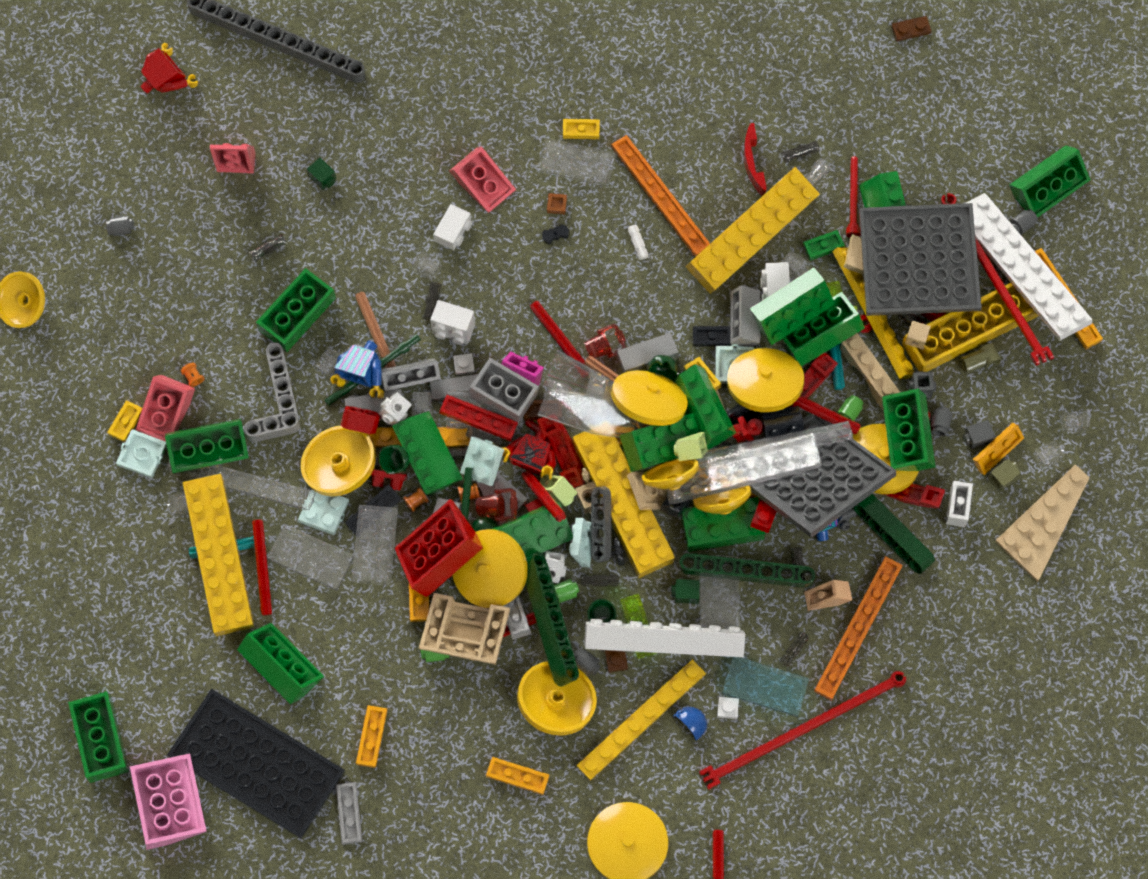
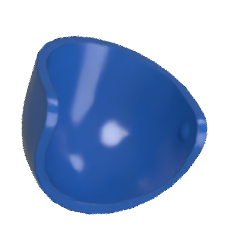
M684 707L673 715L674 718H678L688 727L696 741L707 729L706 716L695 707Z

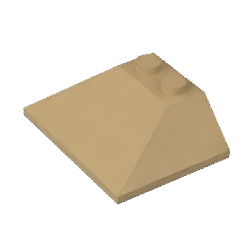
M434 593L419 649L496 665L510 608L491 604L490 609L458 603L455 602L452 596Z

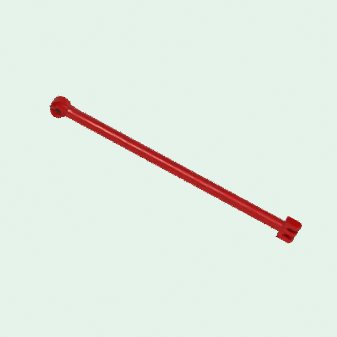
M947 193V202L956 204L955 195ZM945 195L941 198V204H947ZM976 238L977 259L1033 350L1030 353L1035 366L1040 365L1038 358H1040L1042 363L1047 362L1046 356L1049 360L1054 359L1049 347L1042 348Z
M895 671L888 680L715 770L710 765L699 771L700 776L706 773L709 774L703 778V781L706 783L712 779L713 782L706 786L710 790L721 784L719 778L894 687L900 688L904 686L906 677L903 676V672ZM895 676H901L902 681H897Z

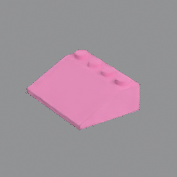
M190 754L130 767L146 850L166 846L206 832Z

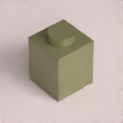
M1007 459L991 471L988 478L1000 491H1003L1019 478L1021 472L1015 462Z

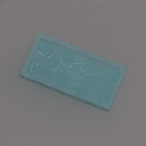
M733 657L722 694L798 717L809 678L741 657Z

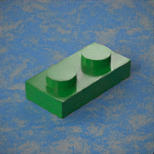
M838 230L803 242V247L811 261L833 253L832 251L837 247L844 248L845 244Z

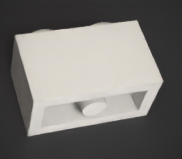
M450 204L433 234L434 241L452 250L456 246H460L464 239L462 235L465 230L469 231L471 228V214Z
M953 481L949 495L947 525L966 526L969 520L973 484Z

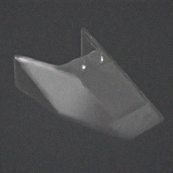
M559 350L556 351L547 375L586 388L587 390L585 394L547 389L538 412L539 416L591 434L618 438L625 433L651 426L628 417L616 407L611 397L614 383L612 380Z

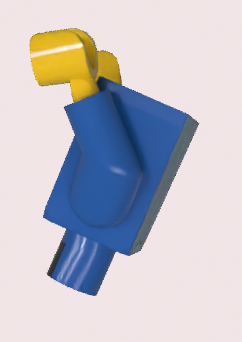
M367 341L364 348L353 345L348 351L338 356L334 367L336 375L330 378L331 383L337 384L338 387H343L345 380L367 387L373 385L374 387L370 390L369 395L375 398L377 391L378 399H382L384 391L379 388L382 379L381 361L376 352H374L377 345L372 341Z

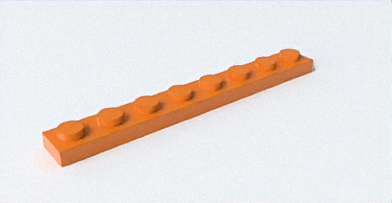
M625 135L612 143L611 148L696 257L710 244L629 137Z
M885 556L814 692L832 701L903 566L902 564Z

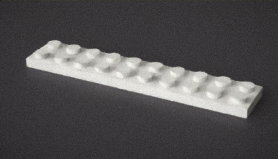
M985 193L967 202L973 203L975 237L981 247L1059 341L1092 324V318Z

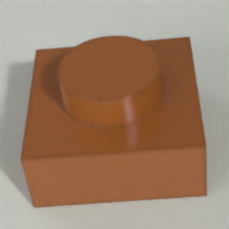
M549 193L547 213L565 215L567 195Z

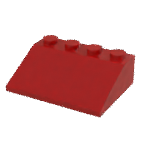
M450 499L394 549L411 589L428 597L481 551L483 546L474 529L453 500Z

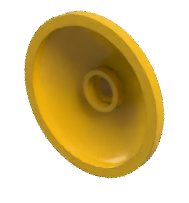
M21 271L10 273L0 282V318L7 325L14 328H26L33 325L40 318L44 310V289L39 280L30 273Z
M679 459L670 460L648 469L643 473L642 481L645 485L652 488L676 490L697 473L699 463L696 459L679 461Z
M741 482L718 484L699 492L694 497L693 503L697 509L704 512L722 515L729 514L748 500L751 495V488L748 484Z

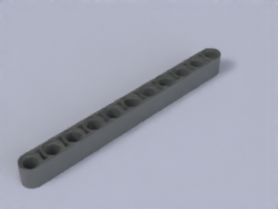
M187 0L189 11L194 16L352 82L360 83L365 79L364 65L356 59L217 1Z

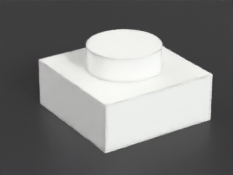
M472 353L453 356L456 376L475 373Z
M719 697L717 717L737 719L739 698Z

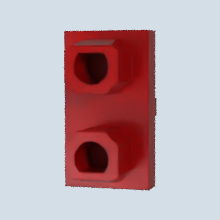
M743 416L739 417V423L733 425L736 431L733 437L736 438L738 443L746 440L750 444L755 443L756 441L753 436L759 435L763 431L762 422L758 419H751L747 422Z
M373 469L371 473L373 475L372 486L383 487L386 477L391 478L390 486L392 489L400 491L403 482L407 480L406 474H387L383 470Z

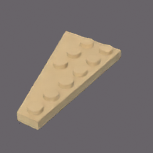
M1076 464L995 541L1037 582L1090 478Z

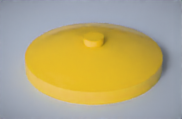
M759 348L743 353L732 362L727 374V386L733 399L743 407L758 412H774L792 405L799 398L804 387V373L798 361L786 352L772 348Z
M649 371L625 372L615 379L611 390L612 400L622 413L638 422L649 425L665 426L678 422L683 418L688 405L686 395L676 383L660 374Z
M885 424L867 425L860 428L857 434H852V439L891 466ZM896 471V476L873 493L893 494L900 492L915 481L919 471Z
M341 426L326 429L315 436L305 448L301 458L302 476L308 486L321 495L341 496L359 488L370 477L376 463L375 446L366 433L348 430Z
M495 529L476 531L483 549L452 575L454 583L462 596L476 606L490 608L491 604L497 606L506 605L513 601L525 586L528 573L525 554L517 541L502 531Z
M548 661L530 668L522 677L517 691L518 706L524 718L536 729L551 735H569L580 731L591 720L597 703L596 691L586 674L578 669L579 678L559 687L553 680Z
M623 802L609 806L594 819L588 832L587 848L593 865L606 878L648 879L664 863L668 851V835L662 820L651 809L638 803Z

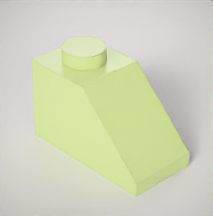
M704 432L680 438L676 441V445H674L675 456H678L679 461L702 458L708 451Z
M545 475L539 481L561 506L571 504L574 496L578 493L563 476L552 475V479L549 480V475Z

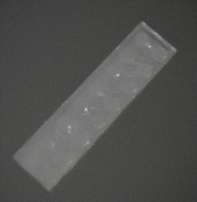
M809 434L698 462L699 469L697 473L687 483L681 485L676 490L666 489L669 504L671 505L821 468L822 463L814 436Z

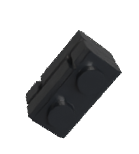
M799 406L787 407L774 412H761L765 439H778L783 436H796L804 433L803 418Z

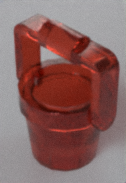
M615 323L598 329V335L584 342L588 355L594 358L607 355L608 359L617 356V351L612 352L604 332L614 328L617 340L621 344L622 349L627 347L622 330H619Z
M512 488L496 489L492 495L476 499V511L479 517H495V521L515 520L517 517L518 498L516 497V491ZM511 492V516H504L505 500L502 493Z

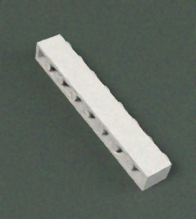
M591 619V622H586L585 649L744 657L745 633L743 630H740V627L730 626L729 629H721L720 626L710 625L709 628H701V625L697 624L681 627V624L678 623L662 626V623L650 622V625H642V622L630 621V624H622L620 620H611L610 623H604L601 619Z

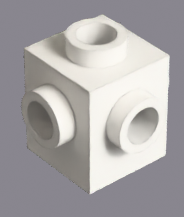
M397 392L390 398L387 397L381 403L380 407L382 409L378 414L382 416L384 422L394 425L405 420L408 416L406 412L412 404Z
M546 551L544 556L548 563L553 583H559L560 578L564 577L567 566H564L565 555Z

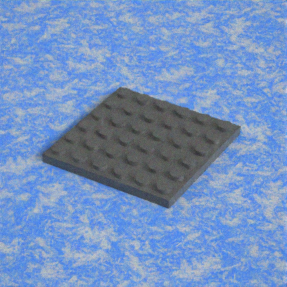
M973 203L859 208L866 316L981 311Z
M811 413L803 418L804 433L774 439L730 470V476L738 482L748 484L752 493L810 538L896 476V470L832 423Z

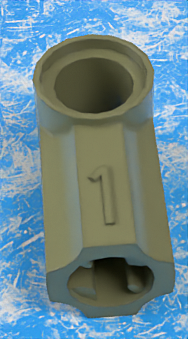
M989 343L979 348L976 352L962 356L960 361L964 371L969 373L985 366L989 368V365L994 363L997 365L1001 362V358L994 344Z

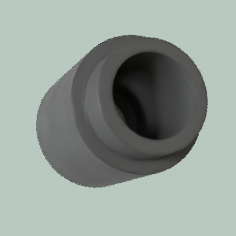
M1028 209L1012 218L1010 223L1022 235L1036 224L1038 218L1034 211Z
M128 215L110 218V220L106 221L108 235L120 236L131 234V230L135 229L133 218L129 219Z
M939 407L934 410L930 426L932 434L946 436L947 432H949L953 416L949 408Z
M579 648L574 653L578 669L587 676L591 674L594 676L601 668L599 665L600 660L586 649Z

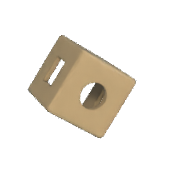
M912 321L905 344L923 349L931 326Z

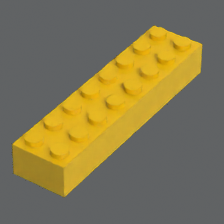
M794 167L685 267L711 294L820 195L819 192Z
M1012 283L1005 285L1027 322L1038 317V314ZM997 290L981 297V311L951 312L926 324L931 327L923 349L905 344L908 334L904 335L902 345L919 372H928L1018 327Z
M608 421L573 436V445L583 467L590 474V481H593L595 487L606 486L611 492V524L638 578L674 563L675 556L652 510H640L627 477L631 473L627 459Z
M221 474L183 482L213 632L216 636L255 628L224 478Z

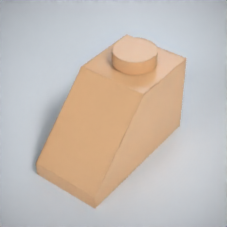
M831 580L804 592L808 611L839 606L852 601L848 581Z

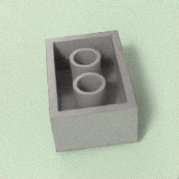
M489 358L471 384L469 397L501 416L514 420L519 424L537 397L539 386Z

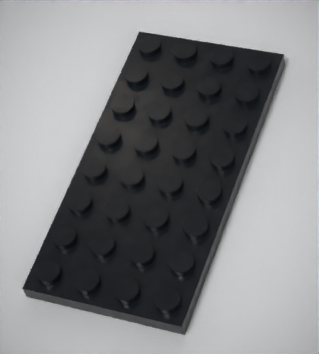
M213 689L209 691L167 754L168 758L190 754L194 774L300 839L303 838L333 792L336 784H338L345 773V770Z

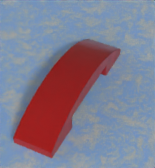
M750 123L745 137L744 163L752 185L763 196L767 190L764 172L756 173L751 147L756 146L757 136L754 123Z
M821 354L804 373V387L801 396L808 399L838 365L828 354Z
M552 413L537 419L544 438L548 436L562 469L560 475L573 488L585 484L576 449L558 416Z
M912 483L900 492L882 495L916 506L939 508L945 490L930 485L924 487Z

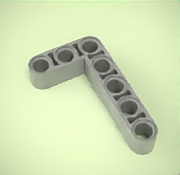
M279 343L269 344L266 348V355L280 414L248 421L244 425V432L250 442H259L293 434L300 428L283 348ZM273 352H280L277 356H271ZM277 369H283L282 373H275ZM281 386H287L286 390H279ZM291 403L289 408H283L284 404ZM290 420L296 421L291 426L287 425V422ZM270 425H276V426H277V427H276L275 429H273V430H269V429H268V427H269ZM252 429L258 430L255 434H249Z

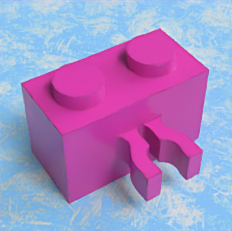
M510 351L503 359L502 365L539 386L544 367L538 365L536 360L533 362L528 360L526 355L521 357Z

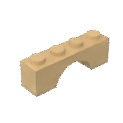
M857 333L841 343V353L851 366L856 367L869 385L871 395L881 409L884 410L882 397L900 393V391Z

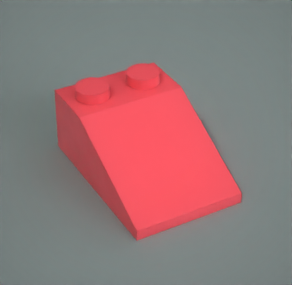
M229 143L210 145V151L217 172L254 173L256 154L254 146L248 144L232 145Z
M482 146L475 148L449 171L456 181L488 213L516 190Z
M163 375L154 376L136 430L166 442L165 433L178 430L190 406L195 388Z

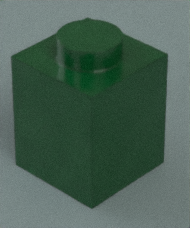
M320 157L306 169L308 177L322 190L333 186L337 179L335 171Z
M676 579V585H672L671 597H675V603L698 604L700 580Z

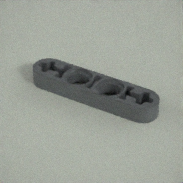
M606 486L595 487L591 494V554L593 560L598 563L608 561L611 557V492ZM600 509L604 513L603 520L598 515ZM600 529H602L604 532L603 539H601L598 534Z

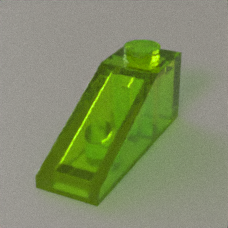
M639 594L620 599V608L626 624H630V621L642 622V625H649ZM635 652L637 659L657 654L653 652Z

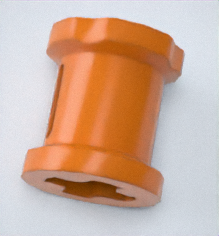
M194 362L185 365L180 370L181 374L185 375L189 381L188 385L193 388L205 380L204 376L199 374L196 369L197 365Z
M477 483L471 486L470 500H480ZM459 486L458 492L462 504L463 488Z
M417 488V491L409 497L405 496L403 498L411 512H414L415 508L424 502H429L421 488Z

